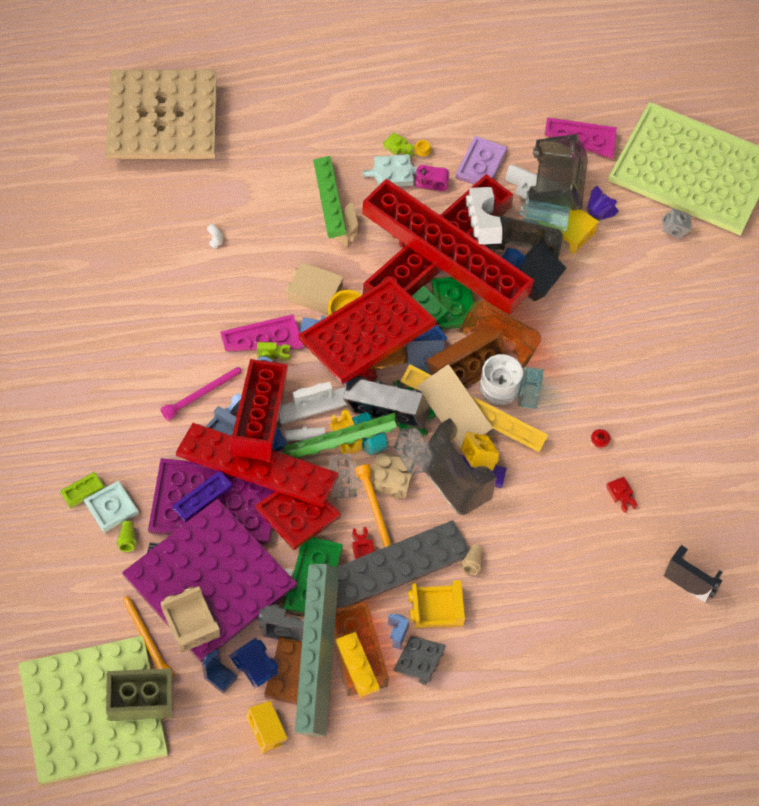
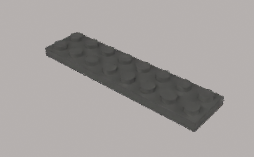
M451 520L335 567L339 569L336 612L464 560L470 550L455 522Z

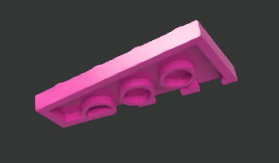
M547 117L545 136L613 159L617 127Z
M293 314L220 332L225 351L257 350V342L277 343V346L290 345V349H304L303 343L298 338L300 333Z

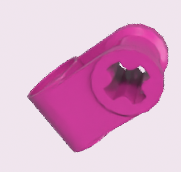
M427 165L417 167V176L414 179V184L418 188L436 191L448 189L450 175L448 169Z

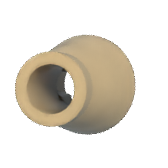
M473 544L461 563L463 572L468 575H476L481 570L483 548L480 545Z

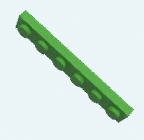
M331 156L314 159V168L328 238L347 235Z
M392 413L284 446L283 454L299 459L307 454L315 455L320 450L334 449L340 444L354 443L357 439L371 438L377 433H388L397 428L398 419L396 414Z

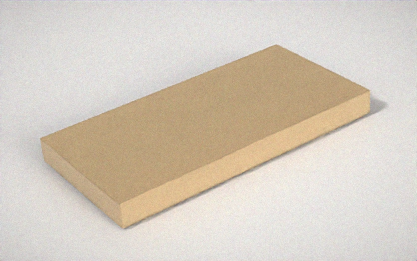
M449 364L416 386L423 393L428 404L459 448H461L466 432L484 435L493 429Z

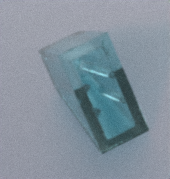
M526 199L525 204H521L520 215H523V221L567 231L570 214L569 205Z
M524 367L518 406L537 409L544 369Z

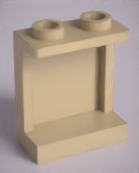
M200 586L187 588L183 593L177 596H168L161 602L163 614L181 653L220 637L219 627L212 618L202 596Z

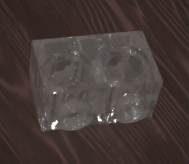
M352 453L328 456L329 470L338 472V479L332 489L333 500L357 497V490L360 489V479L355 477L357 461L353 460ZM340 466H346L347 468H346V469H341V468H339V467H340ZM347 483L350 486L344 487L342 484Z

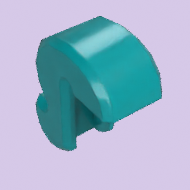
M368 412L352 418L355 425L373 419ZM385 432L377 433L371 438H361L362 447L368 455H373L387 449L388 440Z

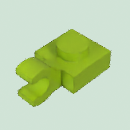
M395 132L383 142V148L395 155L399 153L403 155L409 154L410 158L414 155V152H412L414 146Z
M257 342L258 358L268 357L270 359H277L278 356L283 361L290 360V354L283 353L286 351L290 352V345L277 346V343Z

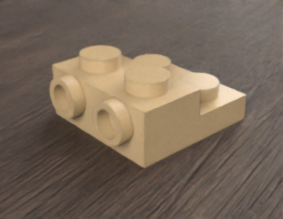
M377 453L374 466L372 467V477L370 478L374 492L376 494H387L397 499H406L416 461Z

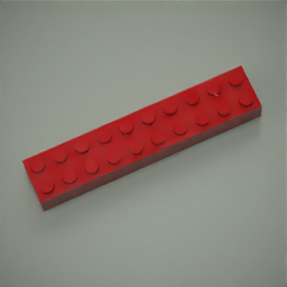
M485 174L471 188L491 187L494 195L493 213L489 215L501 217L512 207L514 194ZM467 190L440 215L476 240L477 237H474V227L471 226V217H469L468 207L466 206V196H469V190ZM406 245L363 283V294L391 277L412 296L442 270Z
M387 178L363 200L362 214L507 316H510L532 292L534 280L483 244H479L477 240Z

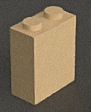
M302 262L300 267L295 269L294 279L292 283H288L286 293H288L289 302L328 315L329 300L334 294L342 290L343 276Z

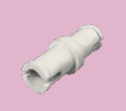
M302 427V429L285 430V441H302L325 434V428Z

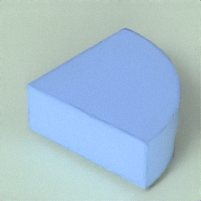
M237 393L232 397L231 405L225 408L227 412L234 415L238 411L241 395Z

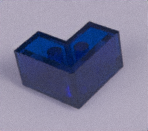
M257 638L252 639L228 655L239 673L244 672L254 689L279 673L277 671V663L272 657H268L265 652L267 650L266 646L261 640L258 641Z

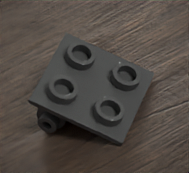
M411 636L393 671L419 678V682L426 685L430 683L432 673L436 671L435 667H438L440 658L444 656L443 651L446 645Z

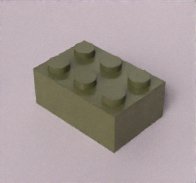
M172 669L107 671L106 714L108 721L173 718Z

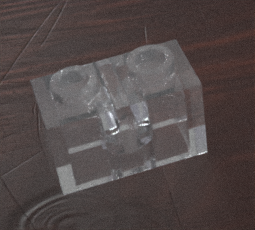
M418 429L400 430L394 449L408 472H427L434 454Z

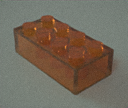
M367 602L336 609L333 646L347 697L358 693L337 647L336 639L354 632L357 634L380 689L388 687L389 676Z

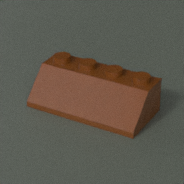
M485 325L428 358L427 364L430 374L434 375L449 364L463 386L467 388L481 379L482 368L490 357L498 354L507 355L502 334L491 325Z

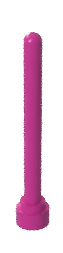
M236 367L174 405H164L160 408L163 417L167 421L175 418L177 411L242 372L241 368Z

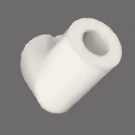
M211 224L207 228V231L212 235V240L209 244L214 249H217L219 245H222L224 235L214 224Z

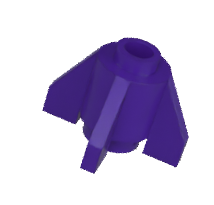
M595 186L590 194L587 206L588 214L597 220H603L613 217L619 212L615 206L617 201L608 197L598 186Z

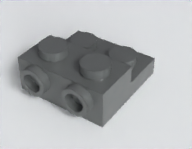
M265 605V609L261 608L259 628L262 629L263 637L278 640L279 637L302 642L304 621H301L298 617L287 618L286 609L278 605Z

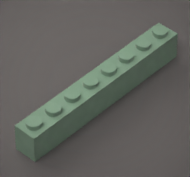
M314 564L308 567L295 733L307 737H326L339 579V569L328 564Z

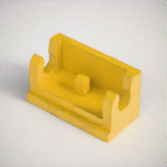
M348 409L342 411L339 418H336L335 415L331 417L329 427L331 431H336L355 424ZM357 439L356 442L351 444H340L339 448L343 457L362 451V439Z
M271 700L249 708L246 718L262 754L282 746L281 742L286 741L287 736Z

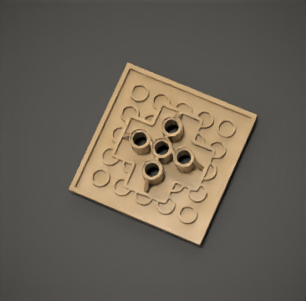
M111 70L106 159H215L216 70Z

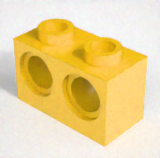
M466 432L460 449L470 466L493 471L495 464L499 461V452L488 435Z

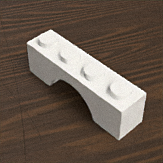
M469 188V196H466V206L468 207L469 217H471V226L474 227V237L478 238L479 244L501 243L502 225L500 217L489 215L493 213L494 207L492 188Z

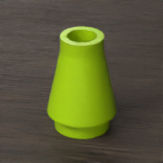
M124 521L122 523L116 544L122 552H131L137 545L134 523L131 521Z

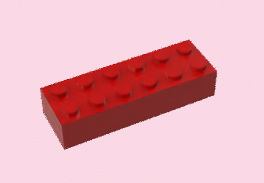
M250 359L232 434L230 455L270 461L287 382L288 364Z

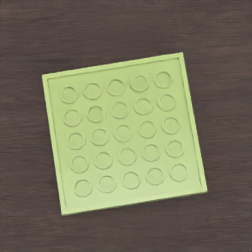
M142 636L19 663L39 785L168 755L161 719L108 721L106 714L107 671L150 669L146 646Z

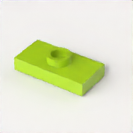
M93 472L60 490V494L71 509L84 502L85 498L105 487L97 474Z

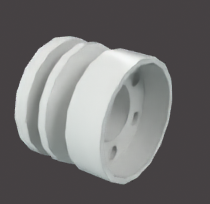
M498 354L490 357L482 368L480 392L483 398L494 405L512 403L520 392L523 377L520 363L514 357Z

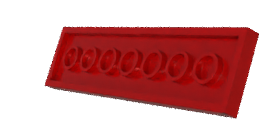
M196 423L191 424L176 450L177 457L322 508L338 479V472L272 450L270 461L230 455L231 435Z

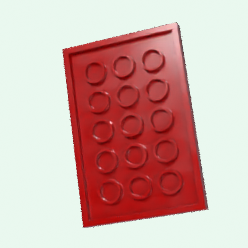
M390 277L298 334V338L343 385L433 328L437 323L434 317Z

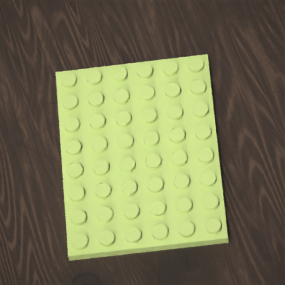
M649 102L611 171L608 181L741 235L759 199V146Z

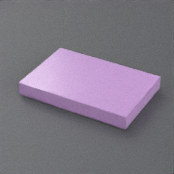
M474 136L455 175V179L472 185L478 182L485 174L494 179L508 147Z

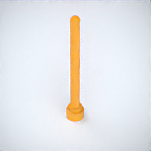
M370 464L361 465L355 468L357 477L363 480L385 548L392 544L370 479L372 477V469Z
M125 596L123 603L140 636L143 637L157 669H172L171 666L164 663L131 598Z

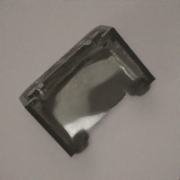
M578 134L536 140L533 155L534 158H537L539 166L536 186H531L527 191L528 201L535 205L573 211L581 210L588 158Z
M496 216L500 217L502 225V242L486 244L488 249L493 252L500 248L504 250L506 243L531 249L536 244L543 242L559 259L563 241V234L559 229L504 216Z
M449 418L438 426L419 456V464L457 514L465 515L492 499L496 476L485 466H478L473 470L470 469L453 447L451 440L457 435V427Z

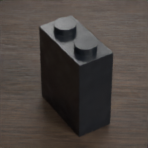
M543 242L531 247L516 266L517 269L534 280L532 292L528 295L534 302L545 297L567 269Z

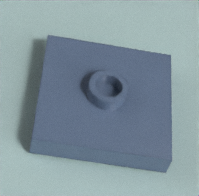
M444 340L411 341L407 343V367L410 364L430 374L427 359L445 349Z

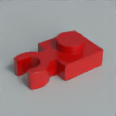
M625 477L607 483L606 488L615 503L619 501L622 503L621 510L624 513L628 510L626 504H630L633 509H636L637 502L634 498H631L634 492Z
M363 527V535H358L356 528H353L352 537L355 542H352L354 560L375 552L372 539L366 540L368 534L366 527Z

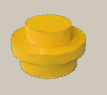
M419 140L414 145V152L420 157H426L431 153L432 147L426 140Z

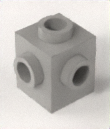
M673 208L662 218V231L671 236L681 239L691 231V215Z

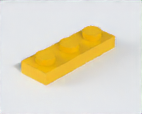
M356 632L336 639L337 647L359 698L379 691L380 687Z

